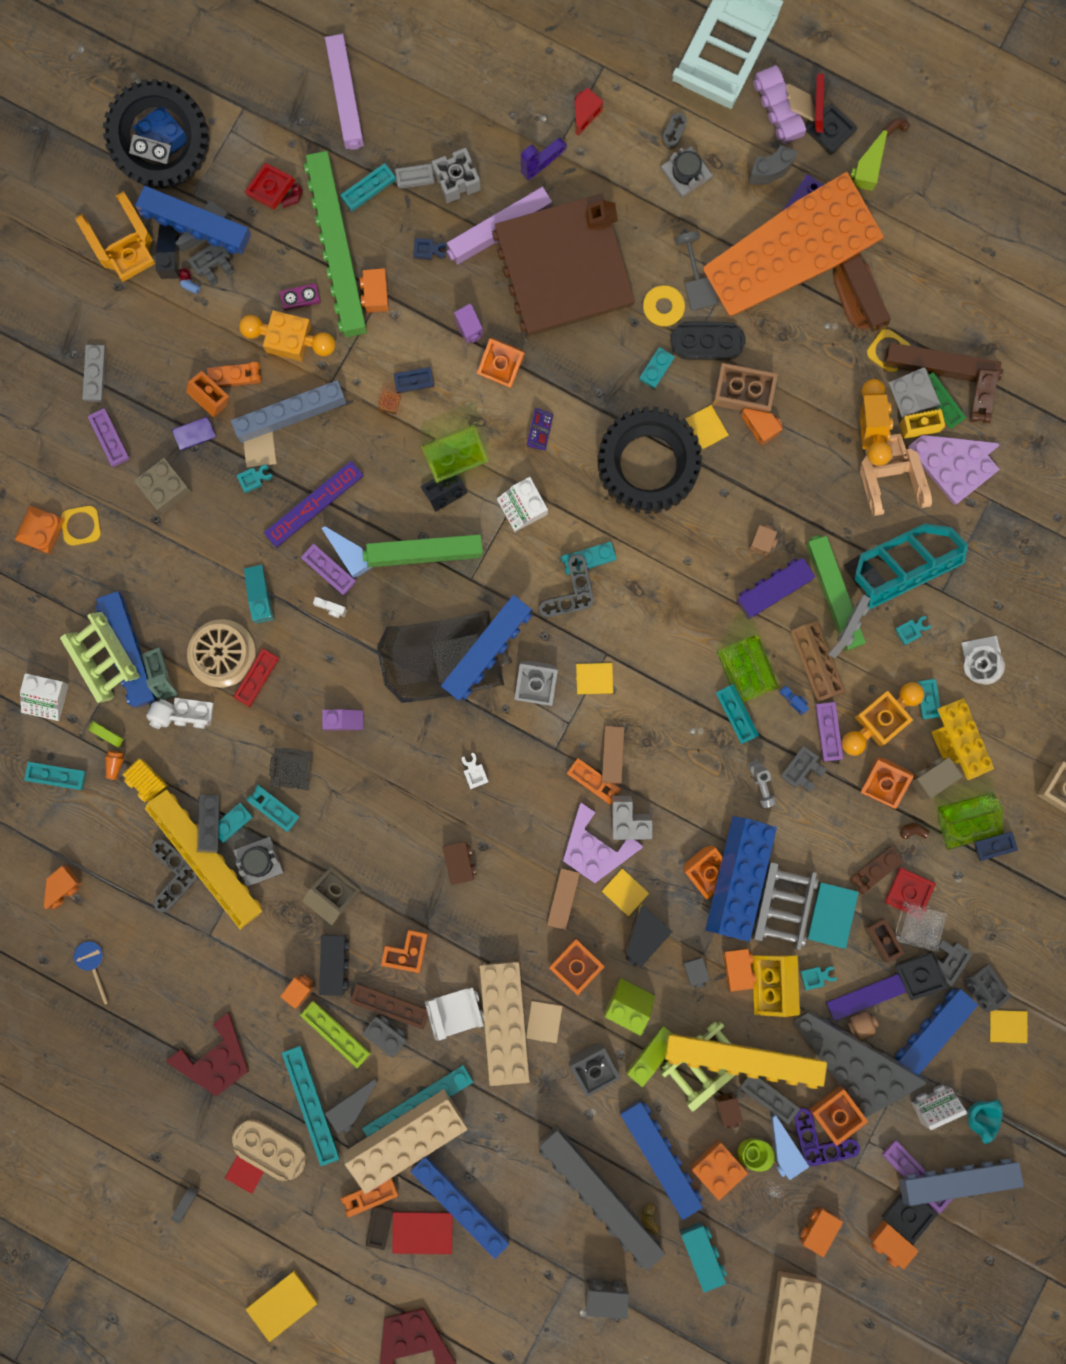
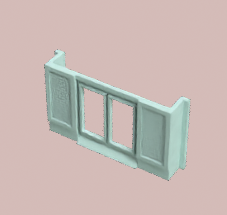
M712 0L679 68H676L673 73V81L732 109L779 16L783 1ZM717 20L755 37L756 40L750 52H744L710 36ZM705 43H711L745 59L739 74L736 75L700 58L699 55Z

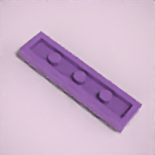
M893 1140L881 1153L903 1178H905L906 1174L917 1173V1176H922L924 1171H926L897 1140ZM952 1199L930 1202L928 1204L937 1213H941Z

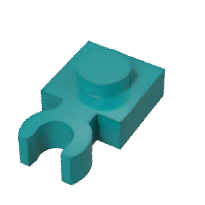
M267 465L261 466L257 472L253 467L236 475L245 494L263 486L261 480L268 481L273 478L272 474H263L265 470L269 469Z
M926 616L919 618L916 624L912 619L894 629L903 646L921 637L920 631H927L932 627L931 625L927 627L922 625V621L927 618Z
M819 966L801 970L800 974L804 990L807 991L825 986L823 980L836 981L837 977L828 976V972L834 970V967L828 966L823 971H821Z

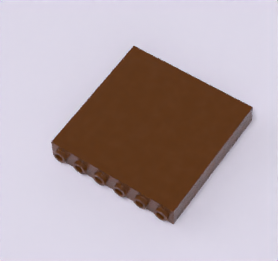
M603 193L494 224V230L492 231L493 240L498 242V256L505 265L503 273L505 278H509L510 285H508L510 295L515 298L514 309L516 314H520V329L522 333L525 332L526 337L634 305L635 299L612 223L592 225L589 222L587 205L604 200Z

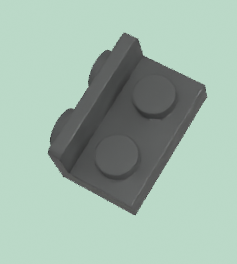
M990 964L984 965L975 974L964 979L968 990L973 994L984 1012L997 1010L1011 998Z
M377 1014L362 1034L390 1057L394 1058L408 1039L405 1037L406 1032L399 1027L395 1029L390 1025L391 1021L386 1016H379Z

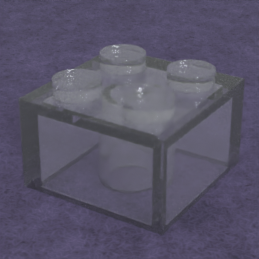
M904 901L895 934L898 942L938 952L947 913L940 909Z

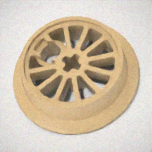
M227 619L213 620L199 627L192 635L187 648L188 664L195 677L206 685L218 688L230 687L241 682L256 658V647L251 634L241 624ZM218 631L217 643L212 636V633ZM222 631H229L222 642ZM232 635H235L238 638L236 641L227 645ZM209 636L213 645L203 641L205 637ZM201 644H204L210 650H199ZM241 644V650H229L233 646ZM218 649L222 650V656L218 655ZM199 654H205L201 657V660H199ZM230 654H241L240 661L230 657ZM208 658L214 659L212 667H206L205 665ZM228 659L237 664L232 670L227 663ZM221 662L224 663L228 670L227 673L221 674ZM217 670L216 674L211 673L212 671Z

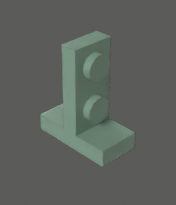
M156 648L141 654L149 678L146 680V683L158 700H167L177 696L178 691L171 682L162 650Z

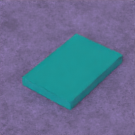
M820 882L807 939L846 949L859 892Z

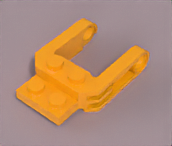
M122 191L116 197L133 224L136 233H131L111 244L107 249H104L84 214L75 217V220L103 267L116 270L120 279L124 282L153 266L155 262L149 253L153 240L127 195Z

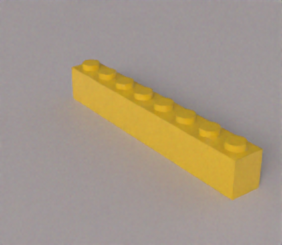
M165 790L147 803L145 810L237 927L241 930L262 913L260 903L250 896L248 888L239 882L234 870L227 867L223 856L217 853L197 852V824H194L190 820L188 812L179 806L177 798Z
M667 1033L664 1058L670 1064L680 1065V1062L688 1063V1067L700 1068L701 1065L707 1066V1070L719 1072V1069L727 1070L728 1074L739 1075V1072L747 1073V1077L758 1079L759 1076H765L766 1080L778 1082V1079L786 1080V1083L790 1085H798V1082L805 1083V1086L808 1088L817 1089L818 1086L824 1087L827 1062L822 1059Z

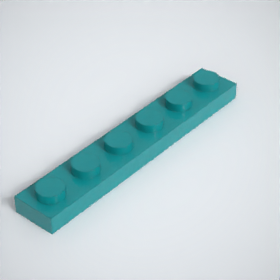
M300 1045L282 1052L320 1166L340 1160L302 1046Z
M463 1064L365 1125L362 1129L368 1137L443 1089L451 1097L474 1081Z

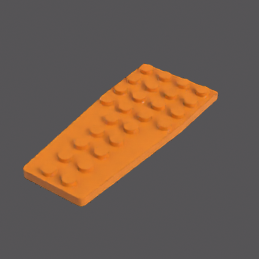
M845 172L790 205L705 265L703 271L727 314L734 316L833 269L883 240L884 236L848 172Z

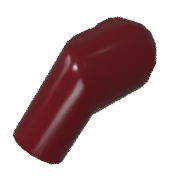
M294 183L291 187L290 196L282 199L283 209L300 202L303 188L299 183Z

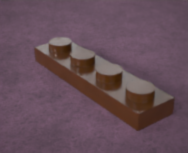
M358 983L350 1000L352 1004L422 1030L428 1019L426 1008Z

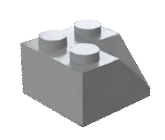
M925 367L889 382L902 418L906 415L924 413V411L926 412L941 406Z

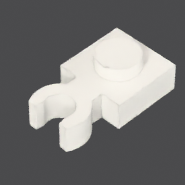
M315 597L313 601L314 606L329 611L328 614L333 617H345L347 613L345 607L330 601H325L318 597Z
M471 753L473 760L466 762L465 757H462V762L465 766H468V770H465L464 774L470 789L488 783V779L482 764L476 766V755Z

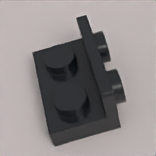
M454 468L421 486L435 512L467 494V490Z

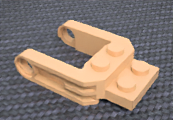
M901 433L891 435L890 441H887V444L892 449V458L883 466L873 465L867 457L868 449H865L866 457L861 463L860 476L873 516L884 514L877 478L903 474L904 472L909 473L919 507H931V492L919 454L912 449L907 450L905 448Z

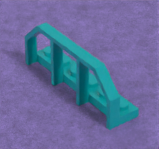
M924 523L861 553L855 581L866 592V596L870 598L867 604L870 606L869 610L965 564L968 544L951 527ZM923 533L947 536L959 548L953 549L941 557L934 558L915 537ZM906 541L927 562L908 573L886 552ZM879 555L898 577L885 582L879 587L873 588L861 575L865 561Z

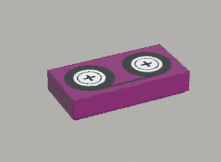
M316 283L280 291L284 311L321 303Z

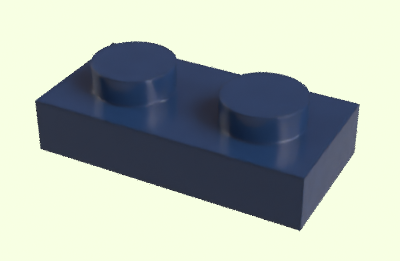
M431 367L394 373L397 394L434 387Z
M1013 832L973 842L979 861L1018 851Z

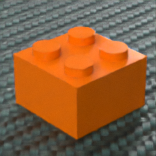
M576 938L549 965V969L577 996L605 967Z
M838 1086L808 1109L836 1146L868 1123L862 1112L841 1086Z
M719 1139L690 1165L691 1170L718 1201L748 1174L746 1169Z

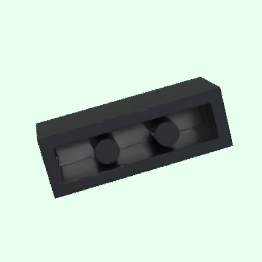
M321 935L319 995L343 996L345 991H348L349 980L345 979L346 971H349V959H346V951L350 950V940L347 939V935Z

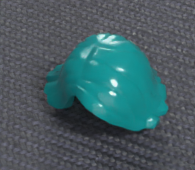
M999 1099L994 1101H977L967 1110L968 1126L981 1136L984 1144L995 1140V1136L1000 1129L1003 1105Z

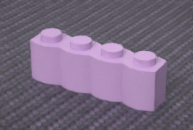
M776 65L756 73L753 81L754 88L762 95L761 103L769 111L768 118L770 123L774 124L777 128L775 132L778 140L786 144L803 137L806 127L801 116L791 111L789 99L787 98L786 84L778 66Z

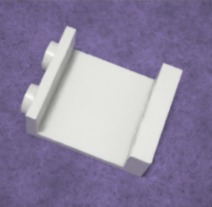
M466 988L424 1001L435 1040H442L447 1036L475 1027H483L484 1015L482 1010L478 1008L477 1002H479V997L473 988Z

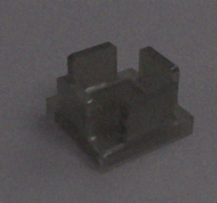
M275 748L274 757H271L270 786L310 790L314 752Z

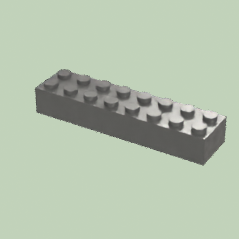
M556 1124L539 1139V1153L545 1160L550 1159L552 1161V1167L559 1176L561 1174L565 1176L566 1184L572 1191L576 1189L579 1192L580 1200L585 1206L590 1205L592 1207L593 1215L598 1221L601 1222L603 1220L605 1222L607 1231L613 1237H618L619 1244L627 1253L629 1251L632 1253L634 1262L640 1268L644 1267L647 1271L665 1255L662 1244Z

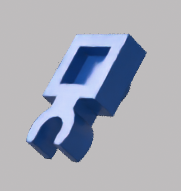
M784 686L779 691L781 696L800 715H803L809 709L806 706L808 704L807 701L801 696L794 695L787 686Z

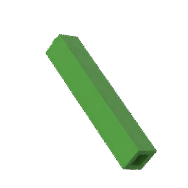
M481 535L366 544L365 550H362L363 562H367V567L481 558L483 554Z
M816 535L810 538L806 548L839 636L843 628L847 626L846 622L853 611V606L827 536L821 537ZM860 627L857 632H853L852 635L855 638L849 647L846 645L843 648L844 651L866 643Z

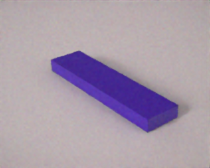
M897 973L829 1000L826 1004L833 1021H836L906 993V990Z

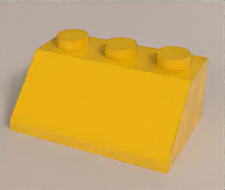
M753 955L752 972L754 971L756 975V983H754L753 989L754 1015L778 1017L800 1015L798 955Z

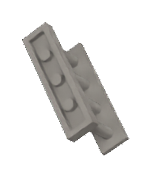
M768 863L752 939L762 941L763 937L766 938V936L795 942L794 948L801 950V946H804L806 942L804 931L813 889H816L818 885L817 873L809 872V877L780 871L776 863ZM783 879L807 885L805 896L776 890L774 887L775 880ZM779 898L803 904L801 915L772 909L770 907L771 899ZM774 917L799 923L797 934L769 929L768 926H765L767 918Z

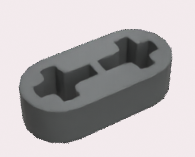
M674 114L666 127L662 143L667 149H674L682 137L687 123V119L683 114ZM680 120L681 124H679L678 128L676 129L675 122ZM673 133L674 139L671 142H668V138H670L671 134Z
M193 1186L187 1189L171 1217L172 1221L177 1224L181 1223L199 1192L198 1189Z

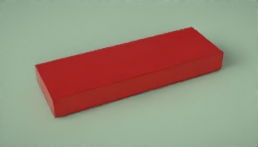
M817 74L815 127L817 132H823L824 74Z
M262 648L233 698L251 707L280 658Z

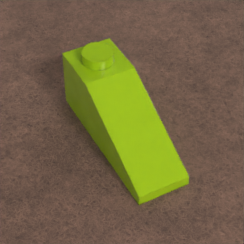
M884 130L858 161L856 168H852L850 178L853 179L852 181L856 188L874 190L878 180L887 131Z
M664 1026L661 1027L626 1070L627 1075L641 1087L646 1084L665 1059L664 1052L667 1033L671 1032Z

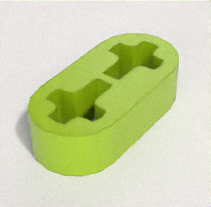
M92 721L88 728L89 731L118 748L124 740L95 721Z

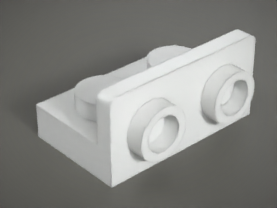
M175 698L173 707L175 715L169 717V720L174 721V725L186 726V723H191L193 727L205 729V725L211 726L214 703Z

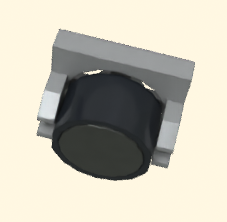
M692 146L686 150L681 148L677 154L674 152L670 157V161L661 166V170L681 198L710 180L713 176Z
M271 836L233 850L237 859L236 866L239 868V874L244 878L246 887L284 873Z

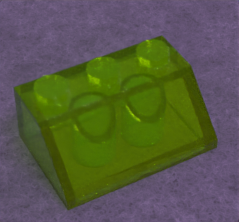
M473 424L420 445L436 483L489 462L476 427Z
M758 635L742 639L717 651L729 684H734L743 703L779 688Z
M993 792L938 807V822L947 850L1003 834V807Z

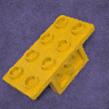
M962 698L938 708L944 727L931 731L942 758L950 757L954 764L960 763L967 780L993 770L994 766L966 700Z

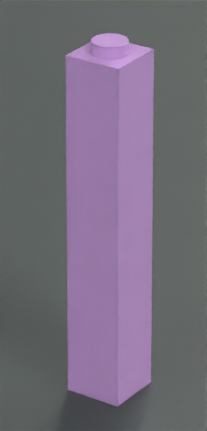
M343 34L325 37L344 144L346 149L356 150L364 146L345 40Z
M543 187L539 188L447 242L448 250H446L448 257L451 261L454 260L457 265L496 243L492 236L495 223L552 208L551 199Z

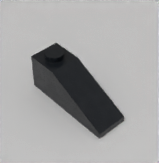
M159 224L156 246V272L161 279L179 278V249L176 245L179 239V232L173 226Z

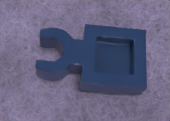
M415 238L413 257L414 259L432 260L433 255H436L441 259L446 258L445 253L439 252L441 248L446 249V243L440 242L434 245L433 239Z

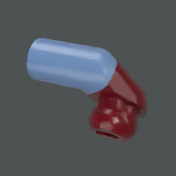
M182 268L179 273L181 287L197 295L201 286L192 282L189 269Z

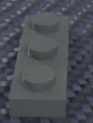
M200 794L198 796L197 852L217 853L218 795Z
M747 1077L740 1086L743 1091L788 1125L800 1110L799 1106L760 1077L758 1079Z

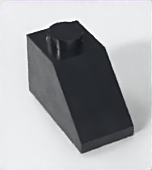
M858 555L843 566L862 594L866 595L863 588L855 581L860 555ZM865 561L861 575L873 588L883 585L885 582L875 567L868 561Z

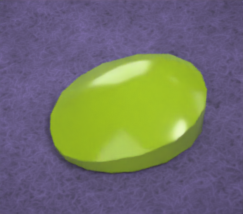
M746 1139L738 1147V1159L747 1169L763 1172L770 1169L774 1163L775 1156L772 1147L760 1139Z

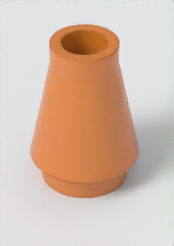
M112 750L107 752V755H105V778L117 780L118 773L125 759L123 752Z

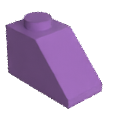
M471 303L454 312L456 326L465 342L474 343L478 341L483 335V329Z
M344 709L322 710L323 730H364V712L361 710Z

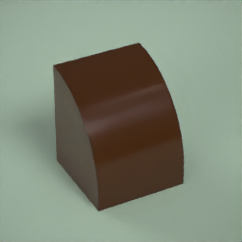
M601 200L587 205L590 224L605 225L618 222L614 202Z

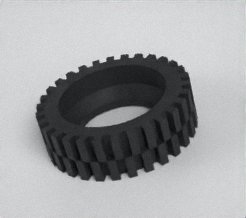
M145 79L141 80L139 84L136 82L131 83L132 87L130 88L124 87L122 94L119 95L117 93L114 96L116 100L114 103L110 102L108 105L110 110L109 112L106 111L104 116L107 120L103 122V128L105 129L103 138L106 140L107 144L105 146L110 152L111 160L116 163L115 165L126 176L151 188L160 187L166 189L170 186L173 188L179 183L187 182L186 179L189 177H194V173L201 169V163L206 160L205 154L209 150L208 142H210L206 118L198 104L186 91L164 80L159 82L157 79H152V81L148 82ZM151 107L169 109L183 122L186 130V144L183 152L176 160L164 165H155L144 161L139 156L129 154L132 123L136 116L145 109Z
M648 406L643 407L642 411L635 408L632 410V414H629L627 411L621 419L619 417L615 419L614 425H610L607 433H604L598 454L600 481L603 480L604 489L609 490L608 495L611 498L615 497L616 503L619 505L621 503L625 504V508L630 510V507L635 508L637 513H640V510H645V514H650L653 510H655V513H661V510L664 508L667 511L671 509L672 505L677 506L680 504V501L688 496V493L691 492L696 483L702 462V455H700L701 445L697 444L699 440L697 435L693 436L694 429L691 426L689 428L686 427L687 421L684 418L681 421L678 420L679 415L675 412L671 416L668 414L669 410L665 408L663 412H659V407L655 406L653 411H649ZM653 436L660 438L672 448L675 454L677 464L675 474L661 488L654 490L637 488L623 475L621 455L625 447L639 437Z

